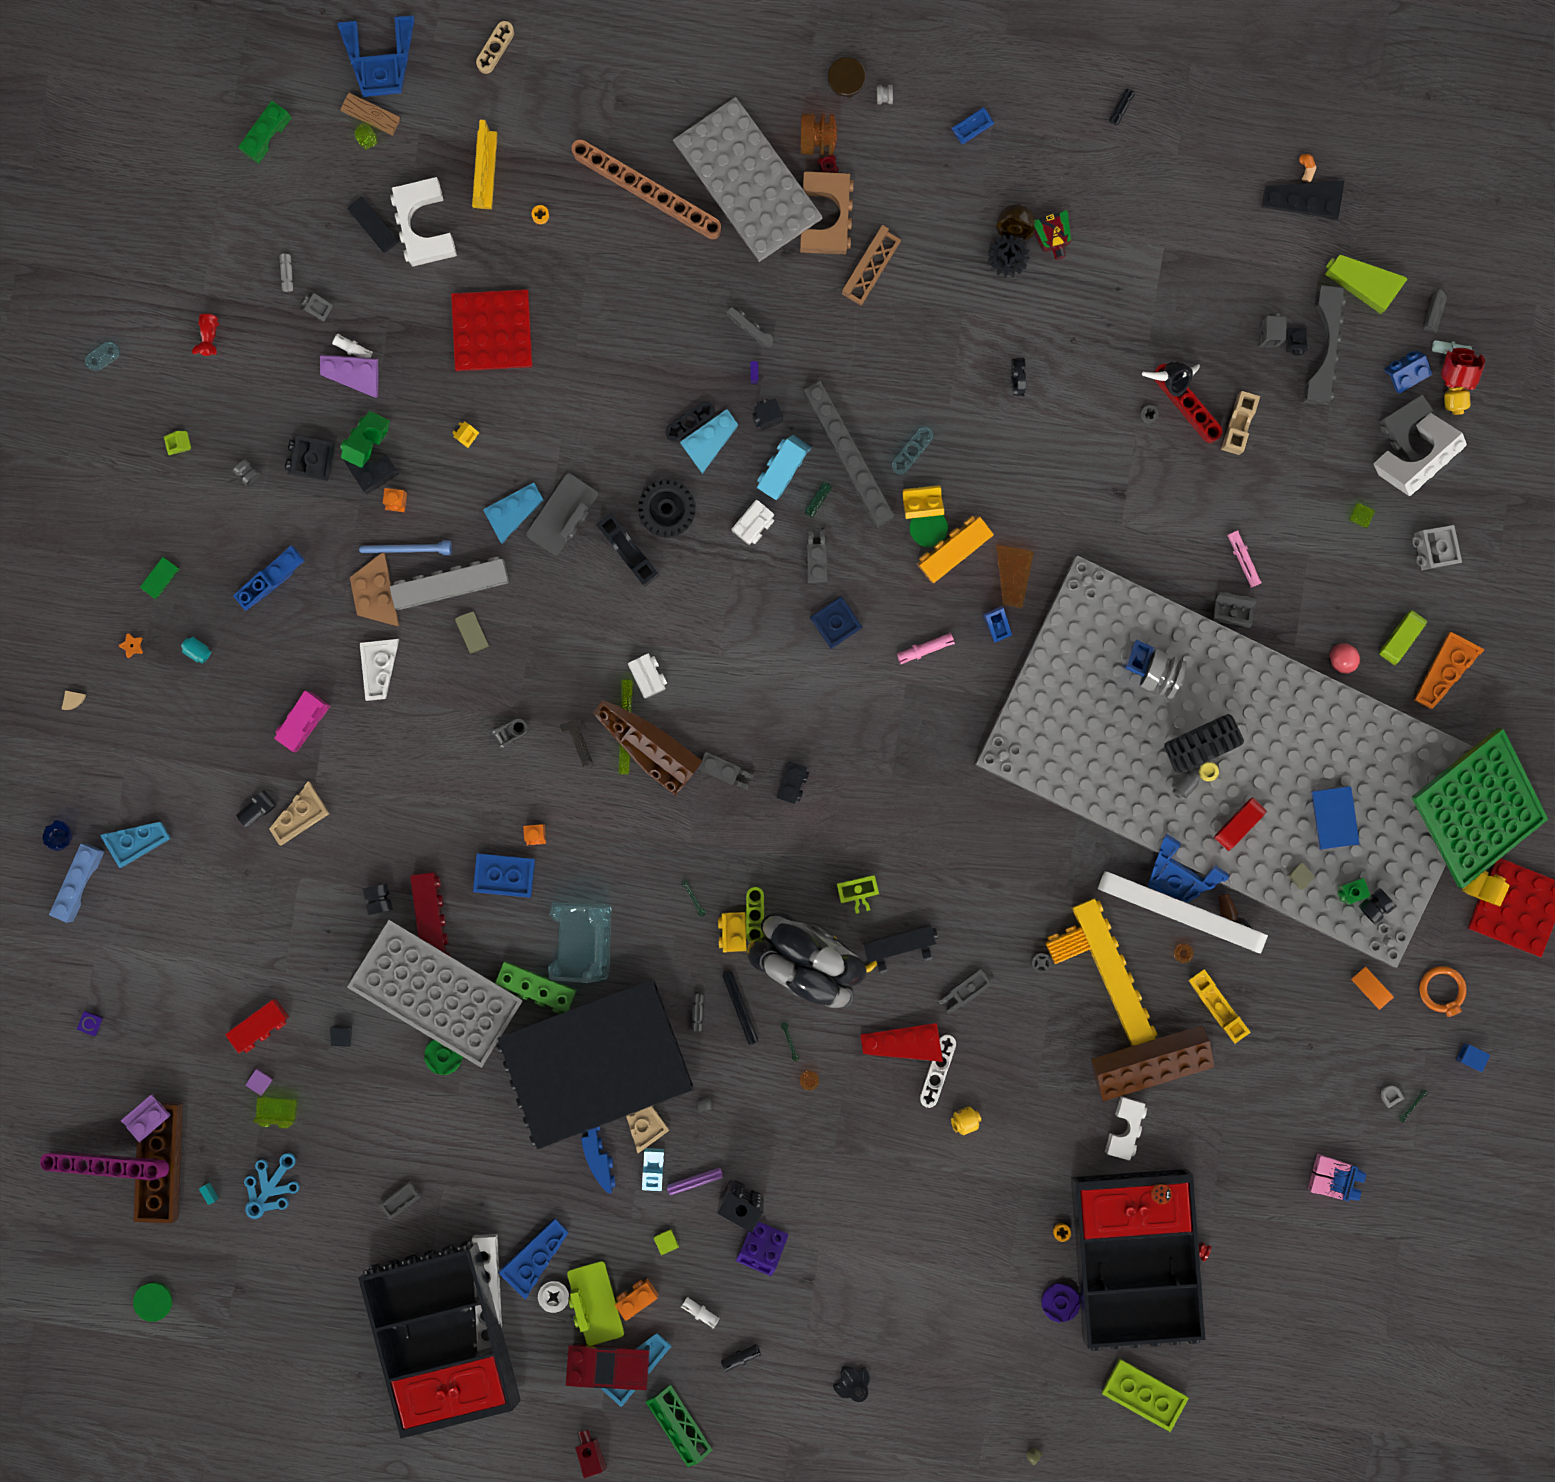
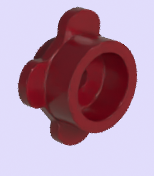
M830 155L829 157L820 158L818 160V165L821 168L820 172L838 173L839 168L836 166V157Z

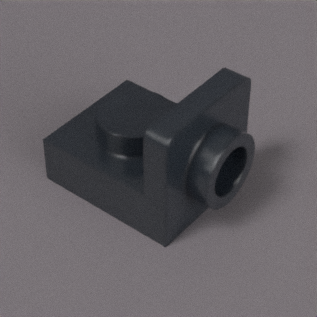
M1287 328L1286 352H1292V355H1303L1304 352L1309 350V345H1307V328Z

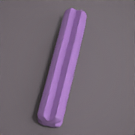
M718 1167L668 1184L667 1190L669 1195H673L721 1179L723 1173L721 1168Z

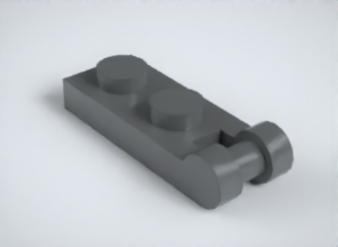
M733 307L727 311V317L764 348L772 347V335L761 332L759 330L761 327L753 320L749 322L745 318L746 315L739 308L735 310Z

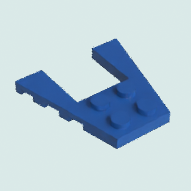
M413 15L394 17L397 54L360 57L357 22L337 23L363 97L402 93L415 21Z

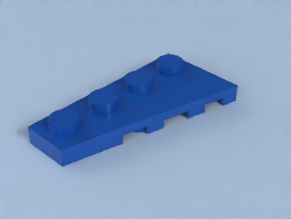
M554 1218L509 1260L498 1273L526 1300L531 1289L539 1280L540 1275L548 1266L549 1261L566 1238L568 1230Z

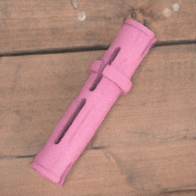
M1239 531L1227 535L1234 549L1233 554L1237 555L1250 588L1261 584L1262 582L1247 552L1248 547L1244 545Z
M949 632L923 644L912 645V648L896 653L899 663L902 665L916 658L917 660L921 659V656L955 643L952 634Z

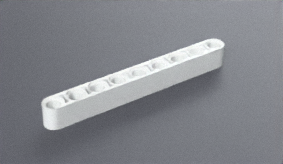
M1104 871L1098 889L1260 954L1268 937L1264 933L1107 871Z

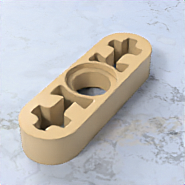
M502 21L496 26L476 60L480 72L487 74L495 68L514 36V29L511 23ZM506 28H508L509 34L505 33V34L503 35L502 39H503V41H505V42L503 43V42L499 39V38H501V36H502V31H501V29H506ZM499 43L501 45L500 50L492 52L490 50L491 44ZM488 52L489 55L492 56V57H490L489 60H488L489 66H484V68H483V65H482L481 62H482V61H484V62L487 61V59H488V54H486V53Z

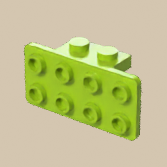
M599 1261L569 1270L567 1275L572 1291L568 1301L570 1308L575 1310L576 1315L573 1316L575 1326L579 1327L580 1332L584 1333L587 1345L592 1346L622 1337L624 1329L619 1312L614 1306L616 1301L605 1263Z

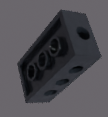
M730 1180L719 1199L717 1214L752 1233L764 1212L762 1194L753 1189L750 1192L744 1188L745 1185L737 1180L734 1182Z

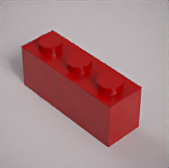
M274 999L226 1033L225 1036L238 1054L243 1051L248 1053L256 1047L254 1045L255 1042L259 1039L261 1042L271 1036L270 1031L275 1028L278 1031L287 1024L286 1020L290 1017L278 1000Z

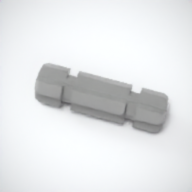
M286 253L280 254L282 290L290 292L293 291V283L291 282L292 267L290 265L291 256Z

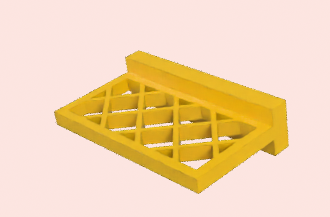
M486 120L479 121V130L477 132L472 207L480 209H492L498 135L497 132L489 130Z

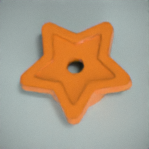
M128 633L126 634L125 642L119 644V647L126 651L127 658L136 653L143 654L141 649L143 638H134Z

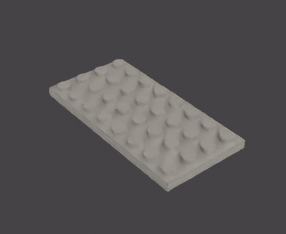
M736 97L673 139L678 150L759 262L823 219L820 212Z
M390 920L386 923L347 986L350 990L481 1068L498 1042L497 1038L501 1037L523 1001Z

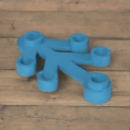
M285 1153L280 1157V1166L269 1182L266 1171L268 1162L265 1159L256 1162L255 1168L259 1173L262 1193L257 1198L255 1190L257 1178L250 1175L245 1178L244 1184L249 1195V1202L245 1207L248 1217L257 1219L265 1211L274 1209L284 1210L288 1207L289 1200L285 1197H281L276 1202H264L269 1196L284 1193L295 1194L299 1191L300 1184L296 1181H292L288 1185L275 1187L286 1170L291 1169L296 1164L294 1154ZM286 1157H290L292 1159L291 1164H288L286 1162ZM260 1162H263L265 1164L264 1169H261L259 1167ZM249 1178L253 1179V1185L248 1183ZM291 1184L296 1185V1191L291 1190ZM280 1200L285 1201V1207L280 1206ZM253 1205L258 1206V1212L253 1211Z

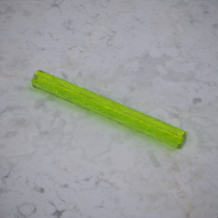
M625 679L622 680L621 708L632 713L633 682L632 680ZM619 745L618 773L620 775H628L630 755Z

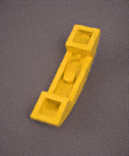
M1205 969L1188 980L1204 1005L1234 1044L1251 1033L1220 993Z

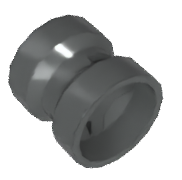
M248 459L242 460L233 469V473L242 478L245 486L252 484L260 476V472L257 469H252Z

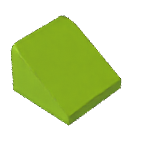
M176 431L164 436L168 455L191 449L187 431Z

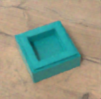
M210 1182L199 1188L208 1205L219 1199Z

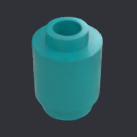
M194 637L186 638L181 645L183 648L182 653L197 663H205L211 654V651L208 649L209 647Z

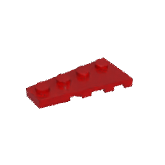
M937 1023L860 1035L863 1054L943 1062Z

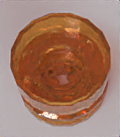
M801 113V155H813L815 146H819L821 155H824V146H828V154L833 155L837 144V125L834 114L829 113V122H825V113H822L820 122H816L814 113Z

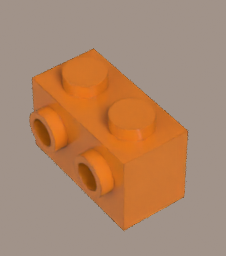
M648 1278L644 1281L639 1280L632 1286L633 1289L629 1292L624 1291L616 1297L617 1300L614 1306L625 1321L658 1299L659 1294Z

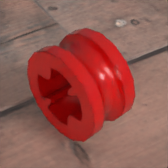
M1201 1242L1199 1244V1257L1205 1262L1212 1246H1205V1243Z

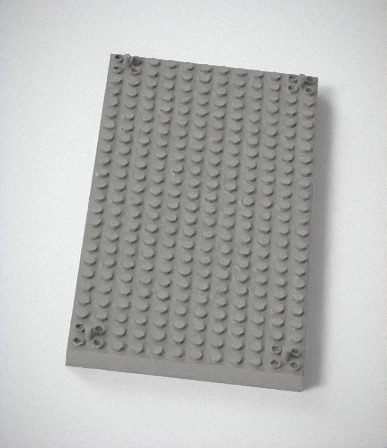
M1076 556L975 765L1155 853H1159L1164 836L1167 833L1181 842L1179 849L1171 858L1186 868L1206 876L1213 866L1216 865L1229 874V879L1225 882H1220V884L1376 960L1397 968L1446 866L1411 797L1472 749L1473 746L1080 556ZM1136 639L1154 647V649L1167 653L1168 664L1173 657L1178 658L1177 664L1180 660L1187 661L1184 680L1172 699L1166 698V692L1162 696L1159 695L1160 685H1157L1152 692L1141 688L1140 680L1142 676L1123 667L1129 658ZM1226 714L1232 715L1244 739L1243 745L1207 761L1217 765L1219 769L1218 777L1213 781H1204L1200 778L1199 785L1186 799L1183 797L1179 799L1172 793V785L1182 773H1177L1174 770L1164 749V743ZM1200 765L1189 769L1199 777L1198 769ZM1351 786L1359 844L1319 850L1311 792ZM1253 797L1267 812L1234 848L1227 851L1214 836ZM1300 862L1315 876L1303 890H1300L1287 876ZM1359 877L1364 878L1370 895L1381 888L1397 907L1389 914L1384 913V918L1375 925L1358 907L1366 899L1350 905L1344 904V902L1340 901L1337 891H1339L1338 885Z

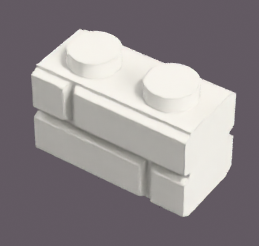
M755 500L734 525L732 532L749 546L752 542L756 544L762 537L760 532L764 528L768 529L773 524L774 520L772 518L774 514L758 500Z
M648 653L628 663L644 699L666 689L664 686L667 684L663 673L658 674L656 667L659 665L654 656L650 657Z

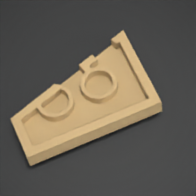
M308 781L299 795L295 796L286 811L282 812L269 829L278 844L282 846L330 813L312 784Z

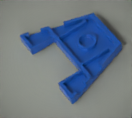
M1166 833L1151 873L1148 887L1188 903L1200 896V893L1211 890L1222 881H1227L1229 874L1214 865L1206 876L1201 878L1171 858L1179 849L1181 842Z

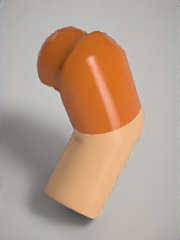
M1302 154L1299 162L1305 165L1306 168L1302 181L1311 183L1316 171V164L1312 155Z

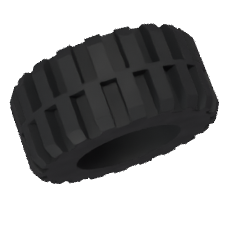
M1226 714L1164 743V749L1174 770L1177 773H1182L1243 745L1244 739L1233 716Z

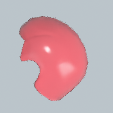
M1339 643L1329 653L1331 666L1339 673L1349 674L1355 671L1360 664V656L1357 649L1348 643Z

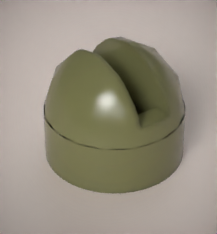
M1031 1448L1027 1452L1026 1457L1034 1466L1043 1453L1037 1448Z

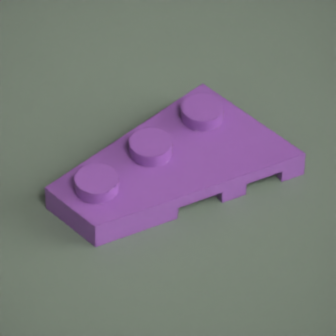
M336 355L320 356V375L372 397H378V358Z

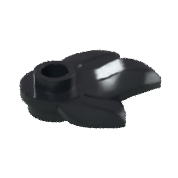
M843 1366L841 1370L842 1382L834 1384L833 1388L842 1398H851L855 1402H863L869 1395L867 1386L871 1380L870 1373L866 1367L856 1372L851 1367ZM857 1388L862 1390L861 1396L856 1395L855 1391Z

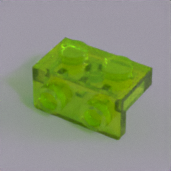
M257 1097L256 1117L253 1123H259L261 1127H270L271 1124H276L279 1128H290V1125L296 1123L297 1099Z

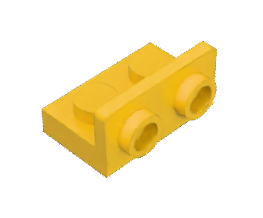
M940 485L902 490L906 519L944 515Z
M745 912L722 913V917H718V928L722 929V937H719V948H723V952L747 951Z

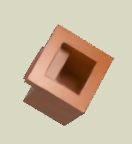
M384 488L383 504L385 505V510L405 512L407 493L404 490Z
M545 824L523 826L524 841H526L527 845L546 844Z

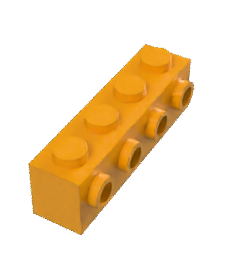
M969 517L964 521L965 525L962 528L954 529L949 533L950 537L947 540L939 541L934 546L935 549L932 552H926L919 558L920 561L917 565L930 582L935 583L994 535L981 517Z

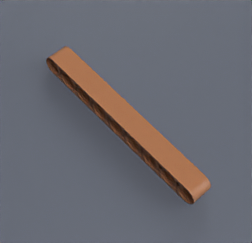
M576 140L572 144L573 156L580 163L707 238L716 239L720 236L721 224L715 217L588 142ZM580 147L586 149L583 154H577L576 150ZM596 157L602 158V162L599 164H594L592 161ZM617 167L619 170L617 173L612 174L609 172V169ZM632 176L635 178V181L629 184L625 182L626 178ZM645 186L652 188L649 193L642 192V188ZM661 196L668 197V201L665 203H660L658 199ZM678 205L685 208L681 213L676 212L674 209ZM694 215H698L701 217V220L695 223L691 221V218ZM710 225H716L718 227V229L715 232H709L707 230V228Z

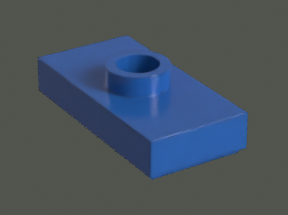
M983 107L952 127L951 130L961 145L993 126L994 121Z

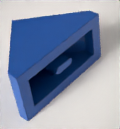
M1003 606L982 616L994 643L1012 636Z

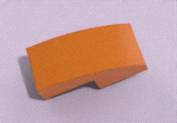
M1367 967L1363 968L1351 979L1379 1010L1394 998Z

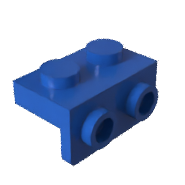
M1417 350L1407 353L1405 357L1393 361L1388 367L1384 368L1385 373L1390 375L1394 388L1399 394L1433 375L1426 355Z

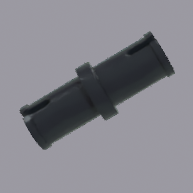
M754 1344L743 1351H736L735 1355L725 1360H721L725 1372L740 1365L744 1366L746 1362L761 1356L760 1349L757 1344Z

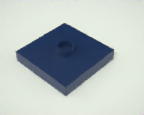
M842 596L809 617L830 649H833L863 628Z

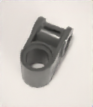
M515 719L493 730L491 734L496 737L500 745L499 749H503L525 736L529 732L530 726L524 719ZM518 722L524 724V730L521 733H518L515 729Z

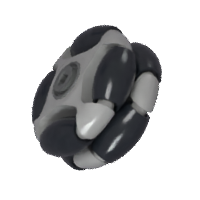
M782 912L771 913L764 917L761 922V930L766 938H756L748 945L747 956L751 965L757 970L767 973L788 992L809 1002L825 1005L830 1008H846L849 1006L854 997L852 986L860 984L866 978L867 969L864 962L856 954L852 953L845 944L818 926L797 922L792 916Z

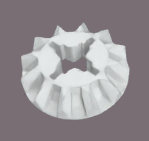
M550 1281L540 1288L538 1301L545 1311L556 1313L563 1310L568 1304L569 1292L566 1286L559 1281ZM549 1291L553 1294L559 1291L558 1301L553 1299L548 1302L551 1296Z

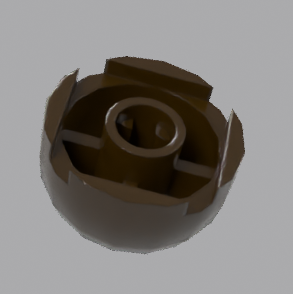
M1021 204L1009 205L999 214L996 228L999 229L998 233L1001 236L1005 235L1007 239L1013 235V240H1016L1017 237L1027 240L1034 234L1035 217L1030 209Z

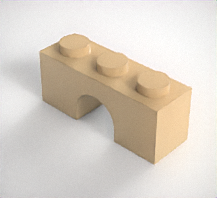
M1244 391L1237 395L1221 450L1237 455L1244 452L1249 436L1248 428L1256 413L1260 396Z

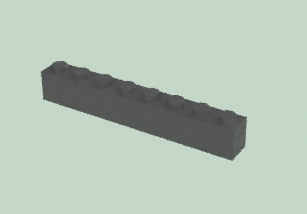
M819 381L806 388L803 394L874 525L878 528L893 520L894 514L822 382Z

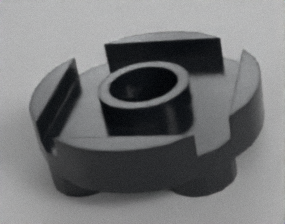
M1024 357L1011 359V369L1013 370L1011 388L1013 396H1025L1026 373L1022 369L1026 367Z

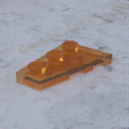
M996 544L1003 605L1023 609L1034 551Z

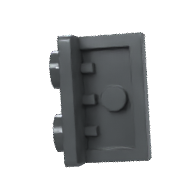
M1219 592L1214 601L1213 621L1251 628L1253 610L1257 599L1250 598L1249 596L1233 595L1229 592Z

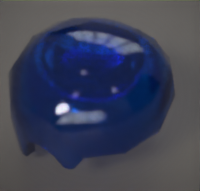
M53 820L51 825L45 826L42 835L43 844L53 851L64 850L70 845L73 838L71 828L64 821Z

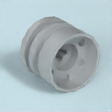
M1154 649L1145 676L1141 677L1140 687L1152 692L1157 685H1160L1159 695L1162 696L1166 692V698L1172 699L1184 680L1187 661L1180 660L1177 664L1178 658L1173 657L1168 664V654Z

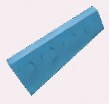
M656 1333L636 1348L650 1350L648 1375L672 1347L659 1333ZM600 1388L620 1407L635 1392V1390Z

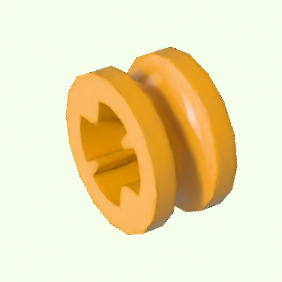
M537 205L533 208L532 218L534 222L544 224L548 221L549 212L545 206ZM539 210H542L543 214L546 213V215L542 216V219H538V216L535 217Z
M1058 1223L1053 1228V1235L1058 1241L1065 1242L1070 1238L1071 1230L1067 1224ZM1063 1227L1064 1230H1067V1234L1064 1233V1237H1061L1060 1234H1057V1231H1060L1059 1228Z

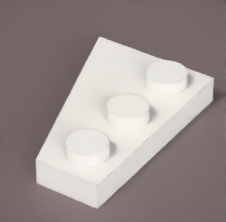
M399 639L360 643L366 701L386 699Z

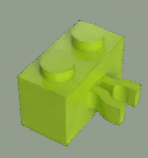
M875 875L836 884L841 903L855 900L856 914L860 913L858 909L860 905L859 899H862V904L866 906V911H869L870 907L865 898L879 894Z

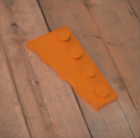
M1448 632L1414 701L1429 709H1433L1485 649L1452 632Z

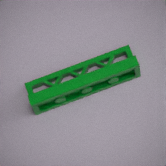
M668 1385L660 1393L645 1401L687 1467L698 1464L713 1451L671 1385ZM667 1392L671 1397V1405L667 1404L663 1399ZM675 1410L681 1412L682 1421L676 1419ZM686 1426L692 1429V1438L688 1437L685 1433ZM697 1443H701L705 1449L701 1454L696 1450Z

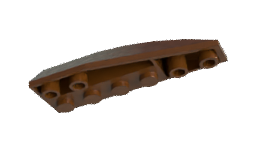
M602 700L593 712L596 718L644 772L675 796L703 762L661 729L619 706Z

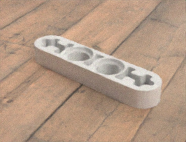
M949 1034L940 1037L942 1051L944 1049L943 1040L946 1041L947 1038H950L952 1046H948L946 1052H950L949 1056L942 1053V1056L946 1058V1065L938 1067L935 1063L936 1061H931L920 1094L922 1105L928 1108L935 1106L938 1101L956 1047L955 1039ZM932 1075L940 1077L938 1085L930 1084L929 1079ZM927 1086L932 1089H938L937 1093L932 1092L934 1101H930L929 1104L924 1099V1096H928L930 1092L929 1089H926Z

